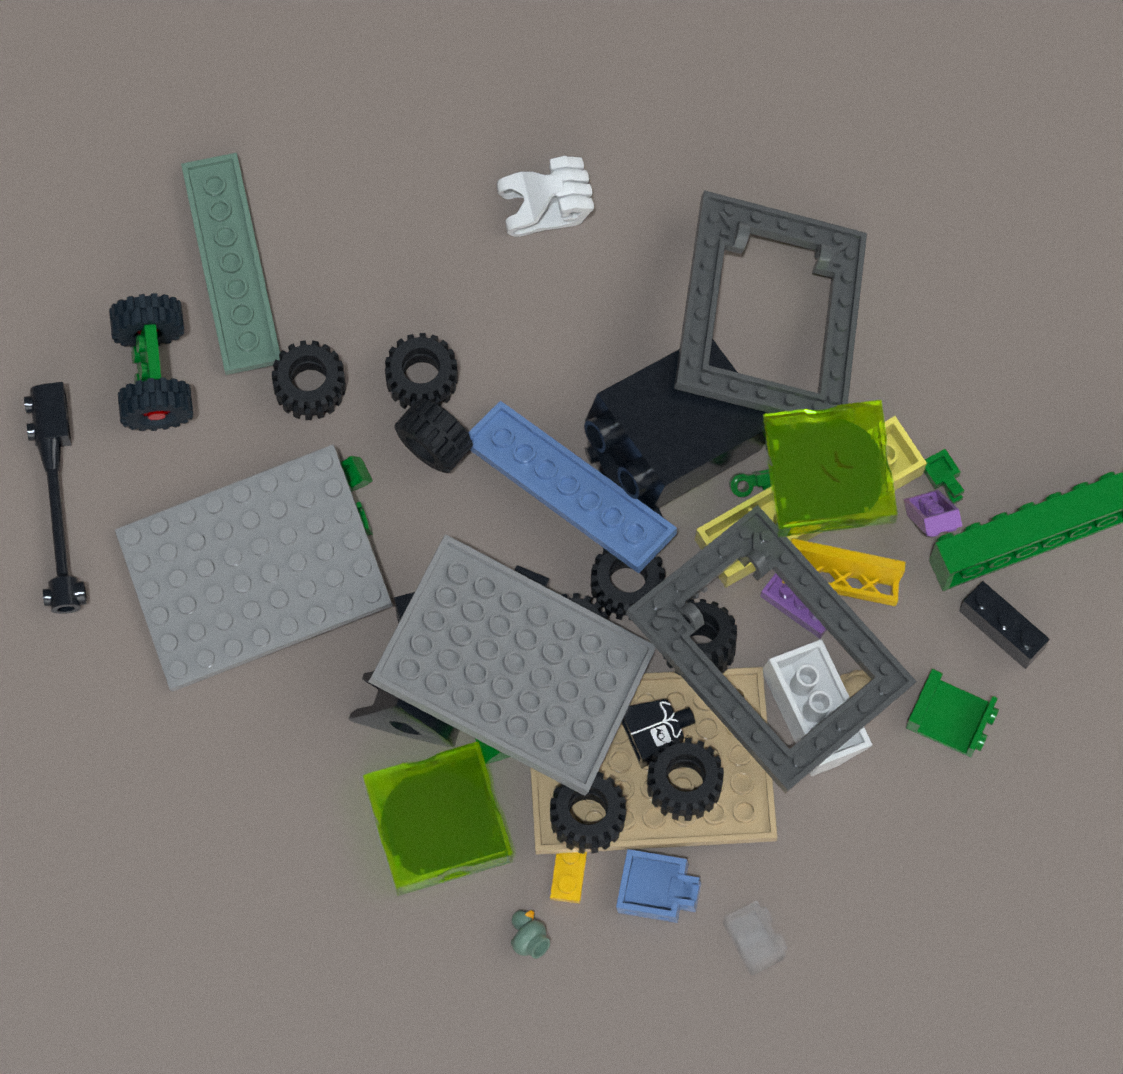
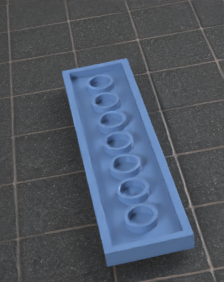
M502 401L493 407L468 432L473 443L470 449L471 452L638 574L677 534V527L638 499L631 498L623 488Z

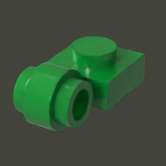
M772 468L754 471L752 474L736 473L729 481L731 492L738 497L748 496L753 491V486H762V489L766 490L774 485ZM745 481L744 488L738 489V483Z

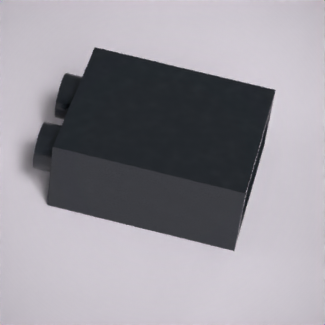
M712 338L709 366L737 372ZM679 349L597 393L584 424L586 437L592 447L600 453L608 451L618 465V479L624 491L633 499L641 497L645 504L653 511L761 451L767 441L766 425L776 424L768 412L674 389Z

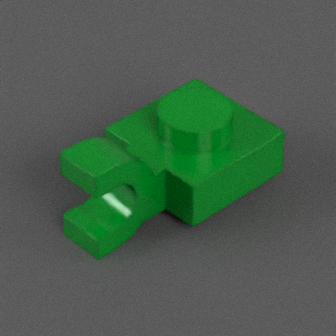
M943 449L925 459L927 464L924 474L934 489L943 485L947 497L953 504L963 500L961 494L964 493V489L955 479L960 476L961 471L947 450Z

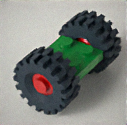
M151 293L150 296L139 294V297L129 296L127 300H118L117 304L113 303L111 308H109L112 340L116 344L121 343V346L124 347L130 345L132 348V363L137 364L138 373H135L134 384H127L126 388L122 387L117 394L121 424L125 428L129 427L131 430L139 428V431H146L147 429L157 431V429L161 428L163 430L170 429L169 427L171 426L179 427L180 423H188V419L191 420L193 418L190 385L186 384L183 380L178 381L175 378L170 380L161 378L158 349L161 343L170 344L172 343L171 340L176 341L180 339L179 336L184 334L180 300H177L176 297L169 298V295L166 294L158 296L157 293Z

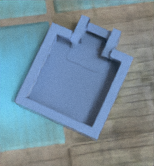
M627 849L616 909L621 914L678 923L680 910L696 912L701 888L700 878L687 876L689 867L687 859Z

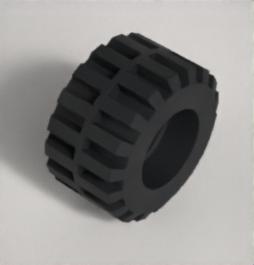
M419 333L420 337L414 338V335L410 334L407 335V341L404 342L401 338L397 341V348L392 346L389 350V357H386L385 360L388 392H391L392 399L395 402L399 400L400 406L404 409L408 405L411 406L418 398L433 401L441 406V401L447 403L450 400V393L454 394L456 391V383H458L457 359H455V353L452 348L448 349L447 342L444 340L440 343L438 342V336L432 334L430 338H426V333ZM416 363H428L438 370L436 377L426 383H415L404 375L406 370Z
M306 340L300 341V346L295 347L294 343L289 345L288 352L282 350L279 353L280 360L275 359L273 364L272 383L276 400L279 405H283V410L288 414L293 411V417L300 419L301 415H305V420H312L314 415L321 419L324 418V412L327 411L329 414L334 412V405L339 406L341 404V395L344 396L346 391L344 367L342 361H339L338 354L335 351L330 352V346L326 344L319 347V342L313 340L311 345H307ZM306 370L318 371L326 377L324 383L319 388L311 391L300 390L292 384L293 379L299 373Z
M418 398L395 423L394 428L403 444L426 465L443 473H450L473 446L468 432L454 416L440 405L424 398Z
M603 548V554L596 556L595 564L592 565L590 587L593 599L596 598V602L601 605V608H605L608 616L615 613L616 619L622 620L623 616H627L626 611L664 580L665 569L662 568L660 557H654L640 572L645 580V584L639 590L622 592L612 585L610 577L617 570L630 567Z
M694 599L688 600L687 602L693 603L700 610L704 619V625L689 637L705 636L712 640L704 644L696 643V645L723 674L727 671V665L731 666L736 652L737 625H735V619L732 615H728V610L725 607L718 608L719 603L712 601L709 604L706 603L705 599H700V602H694ZM684 615L683 617L690 624L691 622L686 615ZM666 661L667 666L670 669L673 668V666L668 661Z
M678 738L672 740L671 746L666 742L661 746L660 752L656 750L652 762L650 761L647 775L648 796L652 797V804L655 808L661 807L660 813L665 816L668 812L672 813V819L678 820L679 816H684L685 821H691L693 815H696L697 819L704 816V811L710 812L714 808V803H717L720 798L724 770L720 767L721 760L719 756L714 757V750L711 747L704 749V742L698 740L697 744L691 743L692 738H685V743H680ZM687 767L695 770L701 776L703 784L694 791L683 792L675 789L669 783L667 776L674 769Z
M601 772L597 773L586 796L561 784L560 787L556 786L553 791V798L550 801V821L553 833H557V840L560 843L564 841L567 843L566 848L573 850L574 847L579 848L578 853L585 854V849H591V854L598 853L599 847L606 850L610 847L611 841L615 843L618 840L619 833L624 828L626 800L625 797H622V789L620 786H614V780L611 777L607 780L603 779L604 773ZM593 800L604 808L606 815L598 823L585 825L577 822L571 816L570 809L579 801Z

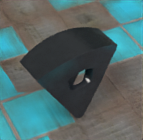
M373 672L363 674L362 680L378 689L373 705L357 708L350 713V721L399 736L446 747H455L460 732L459 729L369 683Z

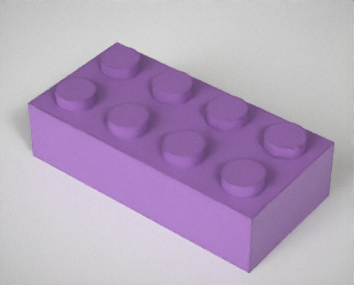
M939 490L904 499L907 516L927 536H938L941 532H952L957 530L958 527H962L959 509Z
M775 573L761 591L760 597L821 639L827 629L786 584L782 583V579Z

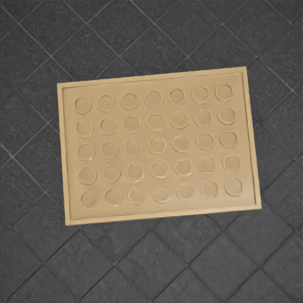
M763 667L727 669L723 675L767 723ZM675 672L644 673L629 706L668 699L673 712L689 707L693 713L695 724L681 729L684 735L683 743H685V738H692L691 743L697 744L698 740L704 742V749L711 747L714 750V757L719 756L721 760L720 767L724 770L722 791L718 802L714 803V808L710 812L704 811V816L697 819L696 815H693L691 821H685L684 816H679L678 820L672 819V813L668 812L666 816L660 813L661 807H654L652 797H649L647 792L649 765L644 768L640 767L621 723L598 772L604 773L603 779L605 780L611 777L614 780V786H620L622 789V797H625L626 800L625 823L623 831L619 833L618 840L615 843L611 841L610 847L606 850L599 847L598 851L777 841L772 778L681 675L679 676ZM530 767L535 854L578 852L579 848L574 847L573 850L566 848L567 843L565 841L560 843L557 840V833H553L551 829L550 801L553 798V791L556 786L560 787L561 783ZM687 767L674 769L667 776L669 783L675 789L683 792L694 791L703 784L701 776L695 770ZM593 800L579 801L570 809L571 816L577 822L585 825L598 823L606 815L604 808ZM585 849V852H591V849Z

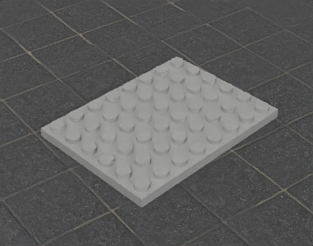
M334 445L115 529L164 675L172 692L393 606Z
M445 534L378 662L369 683L586 796L656 647L645 639Z

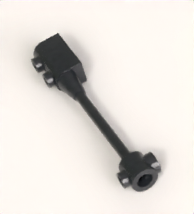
M63 382L40 384L30 388V396H24L26 414L32 413L33 423H27L28 440H35V446L38 448L44 470L47 473L57 576L48 582L49 588L43 589V601L45 607L51 606L53 613L67 614L76 612L81 609V605L87 604V595L84 581H78L76 577L68 574L58 471L60 470L61 447L72 446L66 389Z

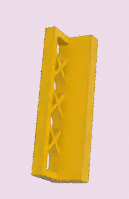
M791 539L793 545L819 573H830L835 581L829 583V585L838 595L896 607L898 603L899 582L905 572L906 562L804 540ZM849 578L858 579L863 587L860 589L852 588L846 580ZM877 584L891 586L890 595L881 594L874 586Z

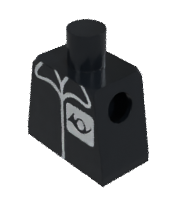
M668 699L628 706L621 723L640 767L644 768L649 765L650 761L652 762L656 750L660 752L661 746L666 742L671 746L672 740L679 738L680 743H683L684 735L681 729L695 724V719L689 707L673 712Z

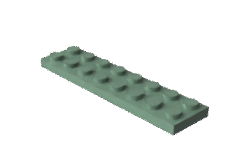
M237 153L182 163L184 181L225 375L273 366L275 359L280 360V350Z

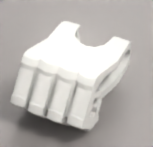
M561 156L550 159V175H542L536 172H518L497 181L496 188L500 196L505 199H524L517 214L506 219L507 234L513 237H520L544 230L572 227L583 222L590 212L593 211L594 203L589 198L592 196V188L590 184H587L589 182V175L586 170H583L584 162L581 157Z

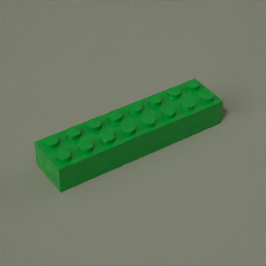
M1115 472L1106 473L1099 477V481L1092 484L1082 482L1074 486L1072 491L1065 494L1061 492L1053 493L1047 496L1044 502L1036 505L1034 502H1029L1019 507L1015 513L1008 515L1007 512H1003L991 518V522L981 525L980 522L971 524L962 533L942 535L937 539L929 558L942 591L1122 524L1123 472L1115 474Z

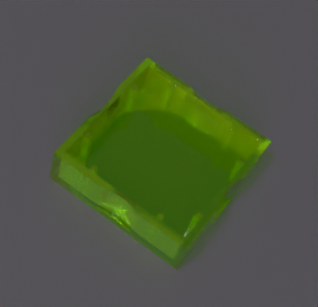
M882 400L840 404L823 410L800 409L763 414L762 424L778 537L896 523L898 512L892 472L887 460V435Z
M479 742L437 753L423 761L403 763L362 775L397 897L513 862V852L501 814L494 801L491 781Z

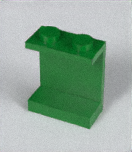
M932 668L906 729L971 758L975 749L981 752L988 735L984 734L983 731L986 724L993 725L999 709L994 706L998 698L992 696L989 702L942 681L943 673Z

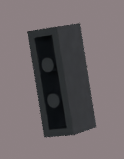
M984 581L968 595L959 610L960 613L1024 669H1027L1042 653L1050 640Z

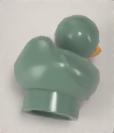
M518 910L513 914L511 920L514 928L518 930L511 940V946L521 956L530 955L534 959L540 958L550 947V940L546 937V928L541 922L533 920L534 911Z

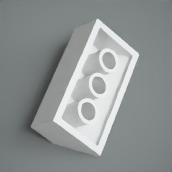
M822 639L770 658L763 667V676L795 743H798L850 699ZM865 728L861 729L810 773L811 777L835 768L870 748L872 743Z

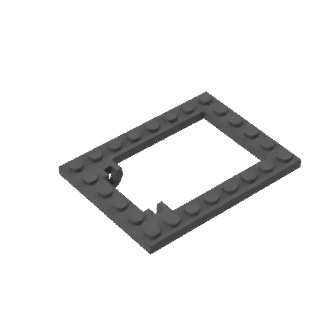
M704 190L700 201L674 389L799 421L825 418L846 421L867 233ZM750 233L815 250L814 257L818 259L813 266L812 273L831 277L818 393L709 366L724 250L742 254Z
M758 505L626 611V615L785 794L917 682L784 534H780V529ZM738 560L744 567L750 562L755 566L756 571L752 576L757 581L773 569L872 679L791 749L784 744L689 637L704 625V619L700 610L693 603L687 601ZM684 615H686L691 622L690 624L683 617Z

